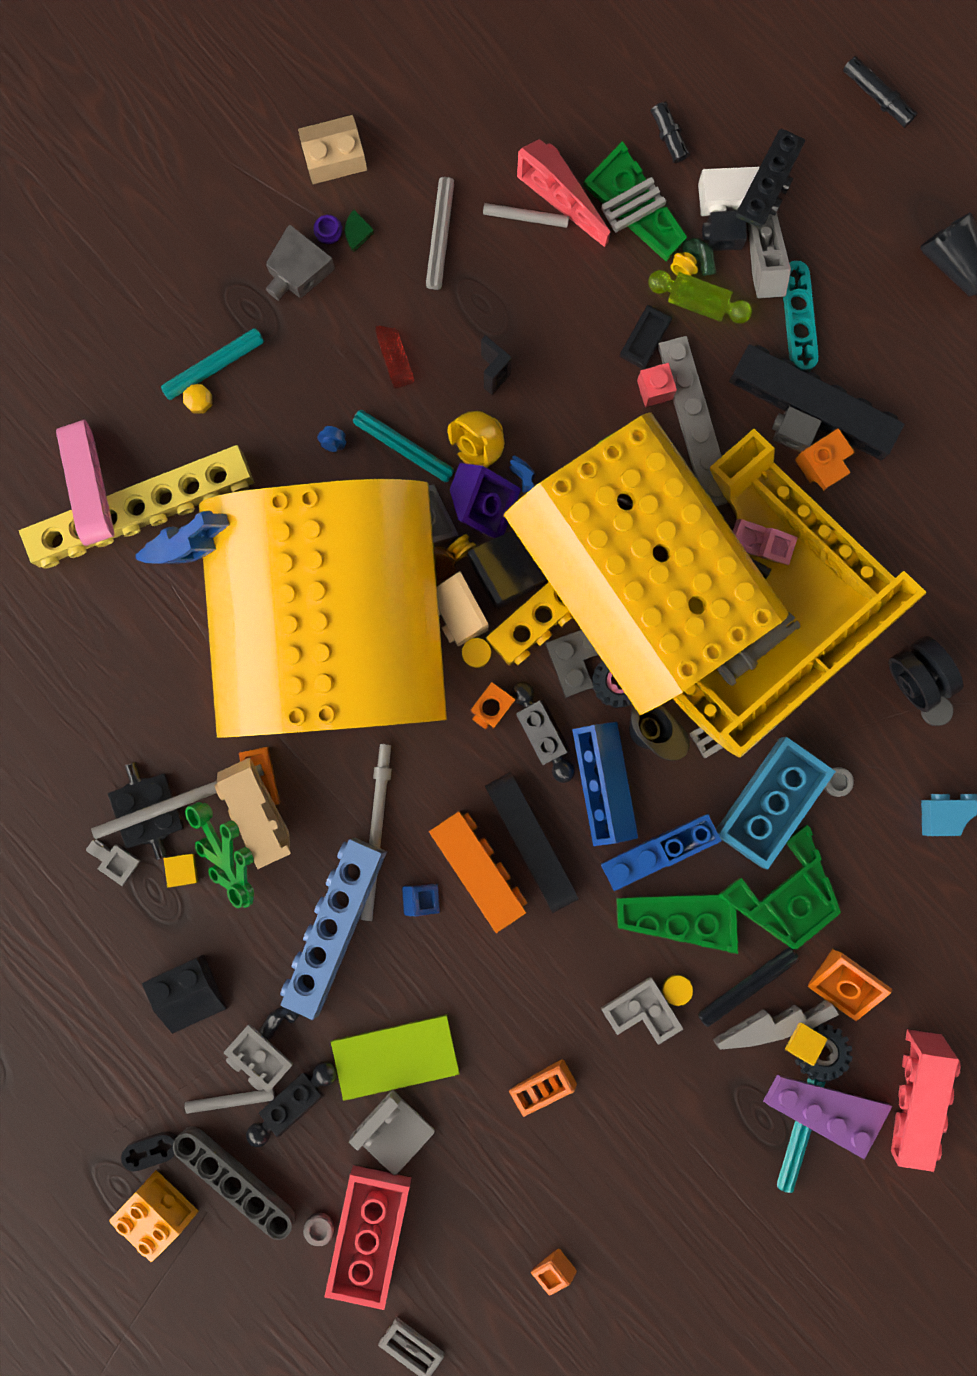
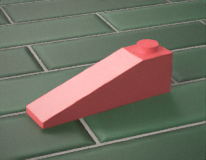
M540 139L522 147L518 152L517 177L561 213L569 216L571 221L605 247L609 242L610 230L562 156H560L558 149L550 143L545 144Z

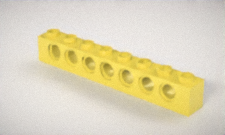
M235 445L108 495L107 501L110 515L117 514V521L113 525L114 537L84 546L78 537L72 510L19 530L30 562L44 569L58 565L60 563L59 560L62 558L82 556L87 552L86 549L96 545L97 547L107 546L114 542L113 538L118 536H132L139 533L141 527L149 524L151 526L163 524L168 521L167 517L174 514L185 515L195 510V506L208 498L230 492L246 491L249 489L248 485L253 484L254 480L243 452L238 445ZM220 471L226 472L227 476L223 482L214 483L216 473ZM192 482H199L198 491L194 494H187L188 485ZM167 492L172 493L171 501L168 504L161 505V496ZM138 503H144L145 509L143 513L134 515V507ZM57 535H62L63 541L61 545L54 548L52 545L53 539Z

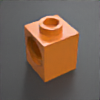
M491 682L472 707L471 712L475 714L472 720L485 730L488 726L494 729L513 705L515 699ZM494 700L499 704L500 710L498 714L488 716L483 712V704L486 701Z

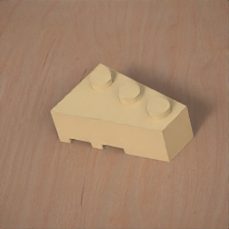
M247 758L217 772V784L214 785L219 798L222 801H226L229 807V816L237 824L245 846L252 852L257 869L290 855L289 831L251 758Z

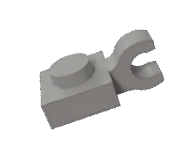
M96 839L95 841L92 840L86 848L88 853L102 861L98 870L121 886L127 882L141 862L140 859L118 844H115L110 850L104 843Z

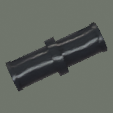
M666 101L655 105L650 112L660 130L659 137L661 141H665L673 163H679L690 156V152L680 134L682 131L680 124L675 123Z

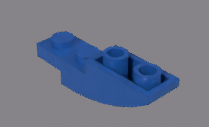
M203 511L196 514L195 519L180 529L177 527H167L161 530L155 539L145 544V547L135 555L136 559L144 563L180 564L203 558L216 549L213 538L229 526L227 515Z
M706 814L628 849V851L601 863V866L613 890L616 891L666 866L669 867L709 848L722 840L709 814Z

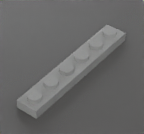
M687 336L661 342L658 344V350L662 364L669 363L677 391L673 402L694 475L715 506L727 504L728 501L719 489L710 471V466L722 456Z

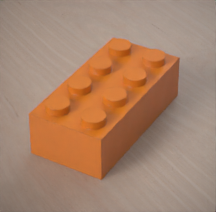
M458 811L430 830L429 833L495 933H498L526 914L524 906L527 904V900L518 887L512 889L507 882L511 877L502 862L495 864L490 855L494 853V850L485 837L482 839L478 838L474 832L478 826L470 814L466 813L463 815L461 811Z

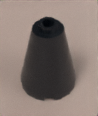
M969 212L952 222V225L946 229L940 230L921 245L920 249L969 297L973 295L977 297V224L975 218Z

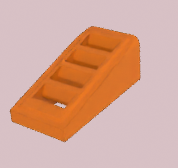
M561 1059L509 1089V1093L522 1116L525 1117L573 1093L577 1083L565 1061ZM556 1074L558 1075L559 1079L561 1080V1082H562V1084H563L562 1086L560 1085L559 1081L557 1080V1078H556V1076H555ZM548 1079L554 1091L550 1092L544 1080ZM534 1085L538 1086L543 1095L542 1098H539L533 1087ZM524 1090H527L533 1101L530 1105L522 1093Z

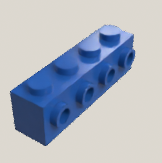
M617 722L572 729L593 846L615 844L638 838Z

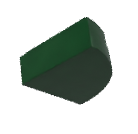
M353 210L346 221L345 235L349 247L355 252L374 234V230Z

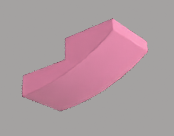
M737 519L733 529V533L748 554L789 565L798 537L773 528H765L743 519Z

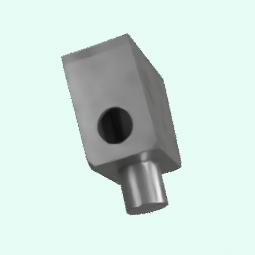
M289 224L267 261L266 266L274 279L267 286L266 290L278 301L288 289L301 298L335 269L333 260Z

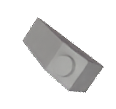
M776 213L775 216L770 214L765 225L763 224L761 228L748 223L752 276L757 298L783 297L787 293L791 268Z

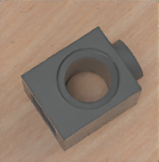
M789 407L784 415L778 414L772 426V429L776 431L772 440L802 452L811 446L821 420Z

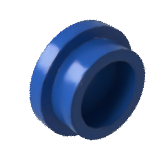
M325 426L323 431H320L317 436L321 446L331 452L342 450L346 445L345 433L333 426Z

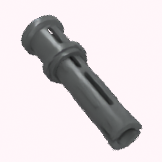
M789 613V616L781 624L719 666L717 670L723 679L733 686L737 683L736 679L749 669L754 670L758 664L757 660L801 627L798 621L790 623L795 617Z

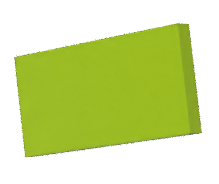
M447 1014L331 1041L343 1101L460 1074Z

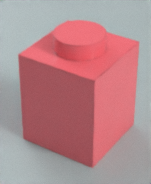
M669 363L640 371L637 382L645 407L673 400L677 389Z

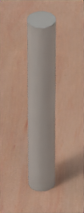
M484 203L483 215L567 228L569 216L489 203Z
M272 1088L269 1093L262 1090L261 1092L252 1091L186 1101L185 1111L186 1114L272 1101L276 1098L275 1089Z

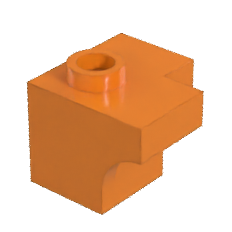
M838 428L802 451L795 461L810 483L813 481L818 483L824 491L851 473L843 461L855 452Z

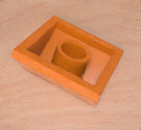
M834 949L831 950L808 984L811 990L855 1021L860 1019L892 992V988L846 955Z

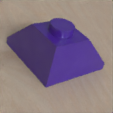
M460 463L452 482L450 493L458 520L495 539L505 533L509 522L504 517V514L516 503L521 488L484 466Z

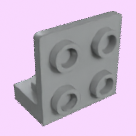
M391 1090L352 1133L349 1143L357 1151L363 1146L393 1175H397L430 1139L435 1130L394 1090Z

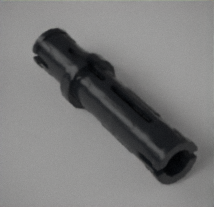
M854 56L846 64L843 72L877 101L884 113L888 112L903 128H906L915 119L918 113L904 102L900 97L901 94L897 90L893 91L857 56Z

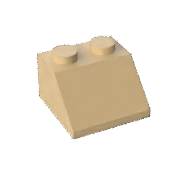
M353 115L298 129L312 184L367 171L365 156Z
M461 572L456 573L437 587L439 616L441 615L446 623L441 628L449 643L455 640L457 646H460L468 640L488 631V622Z

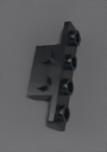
M782 128L779 129L736 212L737 218L761 228L763 224L765 225L770 214L776 215L783 199L779 198L780 193L786 195L794 179L789 174L804 146V138Z

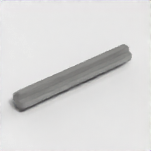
M441 177L438 183L426 279L427 288L439 290L442 287L454 191V180L450 177Z

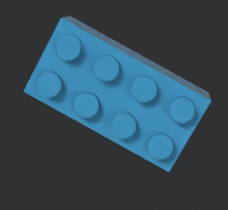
M788 737L779 738L716 828L721 840L761 868L769 869L836 771Z

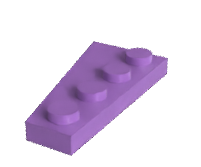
M781 1075L776 1076L763 1100L767 1105L864 1160L892 1108L890 1104L882 1101L870 1100L855 1094L843 1093L835 1089L816 1086L812 1083Z

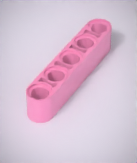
M84 419L57 428L56 434L75 528L80 541L84 546H88L114 537V528L96 445L89 424Z

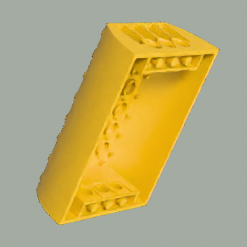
M652 412L639 416L541 481L504 514L506 520L640 715L681 694L781 624L789 616L781 601ZM625 494L632 499L633 506L630 510H623L618 506L617 498L619 495ZM655 546H662L667 550L668 558L666 562H659L653 557ZM693 597L700 599L703 604V610L700 614L692 613L688 607V602Z

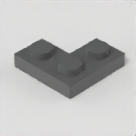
M582 630L546 643L565 698L593 688L584 660L599 654Z

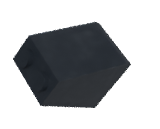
M514 530L468 551L469 562L497 611L549 582Z

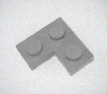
M651 976L601 1007L617 1035L641 1020L644 1021L658 1045L683 1030Z

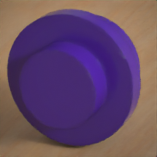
M332 215L319 217L314 224L315 237L324 244L337 242L342 235L341 222Z

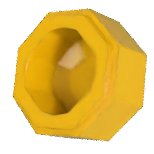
M191 384L183 392V403L193 414L205 413L212 406V394L202 384Z

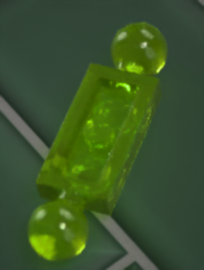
M657 270L649 277V288L657 294H662L666 291L671 292L668 302L720 322L725 313L729 314L730 319L738 324L747 322L751 317L752 308L748 302L738 300L732 303L729 301L733 293L732 291L681 272L678 273L676 281L671 280L670 275L663 270Z

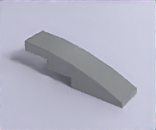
M827 1000L804 1013L799 1007L793 1005L773 1018L765 1010H761L715 1037L713 1041L720 1050L752 1047L791 1037L798 1023H803L812 1029L839 1014L833 1004Z

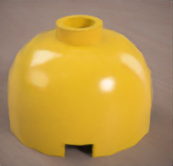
M470 411L462 414L448 425L449 441L451 445L456 443L462 451L457 453V455L465 464L481 465L488 468L501 456L505 444L502 425L496 418L481 411Z

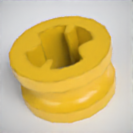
M467 534L458 538L447 549L448 553L455 555L454 560L456 562L465 557L468 551L476 546L474 542L470 543L468 541L469 536Z

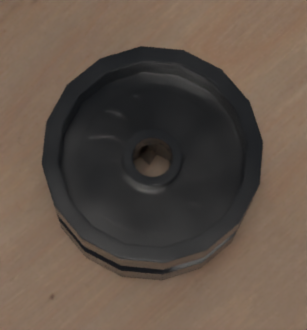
M923 636L911 644L910 652L902 650L889 658V669L895 682L907 699L922 712H929L940 705L941 696L950 698L964 687L962 676L953 659L936 640L929 636Z

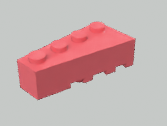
M907 1029L906 1040L911 1042L910 1055H903L902 1067L905 1068L906 1085L899 1086L898 1097L902 1113L896 1112L891 1153L900 1167L934 1172L936 1161H939L942 1156V1145L940 1142L942 1133H946L948 1128L947 1111L948 1106L952 1105L954 1101L953 1083L955 1077H958L960 1074V1060L942 1034Z

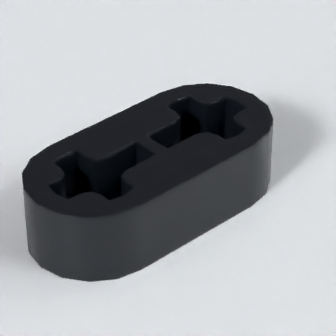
M165 1131L130 1143L121 1155L123 1166L127 1170L135 1172L169 1161L175 1155L173 1143L177 1136L172 1132ZM162 1140L165 1144H171L167 1154L164 1150L154 1152L153 1148L158 1147ZM133 1149H135L136 1153L147 1152V1155H144L139 1160V1163H137L136 1159L131 1160L129 1157L133 1153Z

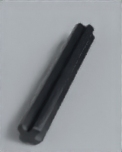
M792 948L785 949L698 1013L699 1019L706 1027L711 1026L799 962V956Z

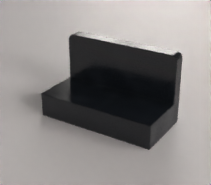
M485 335L481 339V356L490 365L483 372L484 389L493 395L511 375L512 357Z

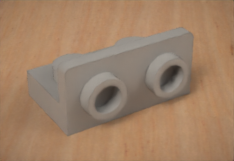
M250 1024L224 1051V1054L228 1057L226 1062L239 1072L242 1069L249 1075V1083L260 1092L264 1089L269 1093L293 1065L285 1055Z

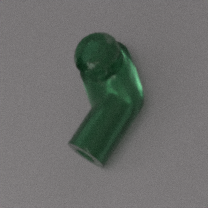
M699 238L685 241L683 252L690 253L700 260L702 276L716 274L712 247Z

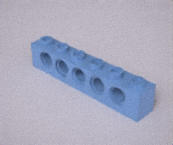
M357 838L349 839L348 843L343 842L337 858L341 859L336 870L333 869L330 872L326 881V886L329 887L325 897H321L316 905L314 913L318 915L314 925L310 924L304 934L303 940L306 941L303 952L299 951L292 963V968L295 969L291 980L287 979L282 987L280 995L283 996V1000L280 1006L311 1020L320 1015L387 851ZM351 864H355L360 868L361 873L357 880L352 879L348 874V868ZM340 891L345 892L349 897L347 907H343L337 902V894ZM328 919L336 922L338 927L336 934H331L327 931L326 921ZM316 947H321L326 952L325 961L316 959L314 955ZM305 974L310 975L314 979L315 985L313 989L307 988L304 985L303 977Z

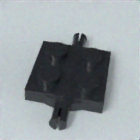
M137 762L124 766L130 783L121 789L107 793L116 819L173 798L166 774L152 778H141ZM174 809L124 828L120 832L126 849L140 844H151L156 860L168 856L163 839L171 833L184 829L178 809Z

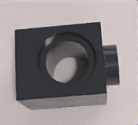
M737 211L710 213L707 223H703L702 239L707 241L708 251L742 250L747 239L746 222L736 217Z

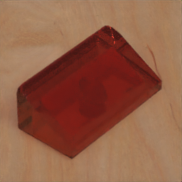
M376 326V336L393 387L397 389L414 383V377L399 332L395 328Z

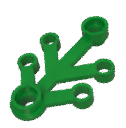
M201 802L188 806L185 814L189 824L195 829L202 827L207 836L195 842V849L200 857H205L215 864L208 870L211 880L227 889L228 899L234 907L247 908L251 906L254 900V890L251 884L247 882V866L253 863L254 858L250 849L243 847L234 852L233 859V839L238 837L240 833L237 824L230 820L220 825L221 843L210 822V819L213 817L210 806L207 803Z

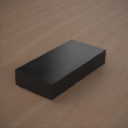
M647 305L619 357L644 370L671 323L672 317Z

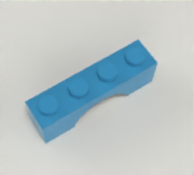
M931 794V800H921L922 835L961 836L969 820L977 815V794H960L961 800H950L949 794Z

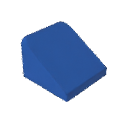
M438 884L402 887L405 916L440 913Z

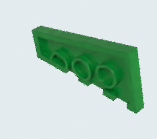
M622 141L586 178L583 187L604 204L642 183L646 178L642 174V169L636 161L634 162L628 153V148ZM649 190L644 191L643 193H641V194L635 196L634 198L628 200L627 202H625V203L619 205L618 207L612 209L611 212L617 210L618 208H620V207L626 205L627 203L633 201L634 199H636V198L642 196L643 194L649 192ZM651 198L650 200L642 203L638 207L626 212L618 218L620 220L626 218L627 216L654 202V198ZM664 206L627 226L666 262L687 239V236L669 209Z
M718 894L616 897L617 927L619 929L738 954L736 909L721 899Z

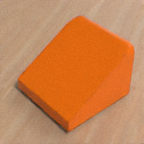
M560 1249L552 1252L531 1271V1274L549 1296L569 1286L577 1273L576 1268Z

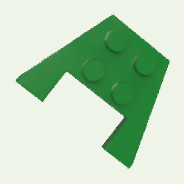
M808 825L801 827L791 835L786 843L802 864V867L761 901L756 898L742 878H738L718 894L725 902L792 949L801 947L841 914L829 878L825 876L820 862L822 859L819 850L815 848L811 837L813 834Z

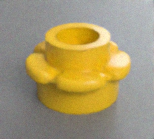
M677 253L674 255L671 270L678 277L689 279L692 274L698 272L697 260L690 253Z

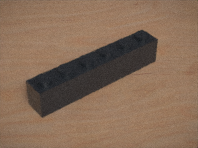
M749 344L729 380V383L785 412L789 407H792L821 420L818 429L828 434L839 428L849 445L880 461L890 454L905 425L898 420L899 418L895 414L887 411L881 412L873 408L872 403L863 398L856 399L848 395L847 391L838 385L830 386L821 381L820 376L809 371L803 372L795 368V364L785 358L778 359L770 355V352L760 345L753 346Z

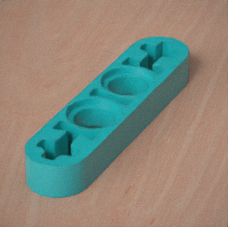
M792 261L789 263L791 268L790 274L793 270H796V273L802 276L797 283L798 289L793 290L795 278L789 277L786 296H783L789 359L795 364V368L803 372H810L816 366L819 357L810 271L808 266L802 261ZM793 297L803 298L806 308L803 310L794 309L791 305V299ZM796 325L806 326L809 335L806 338L797 337L794 333ZM809 343L810 345L805 347L804 352L805 357L811 360L807 365H804L803 361H798V358L802 354V346Z

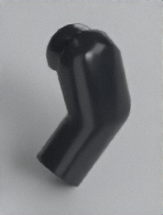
M281 1006L268 1015L259 1033L269 1040L273 1037L284 1019L289 1023H294L300 1014Z

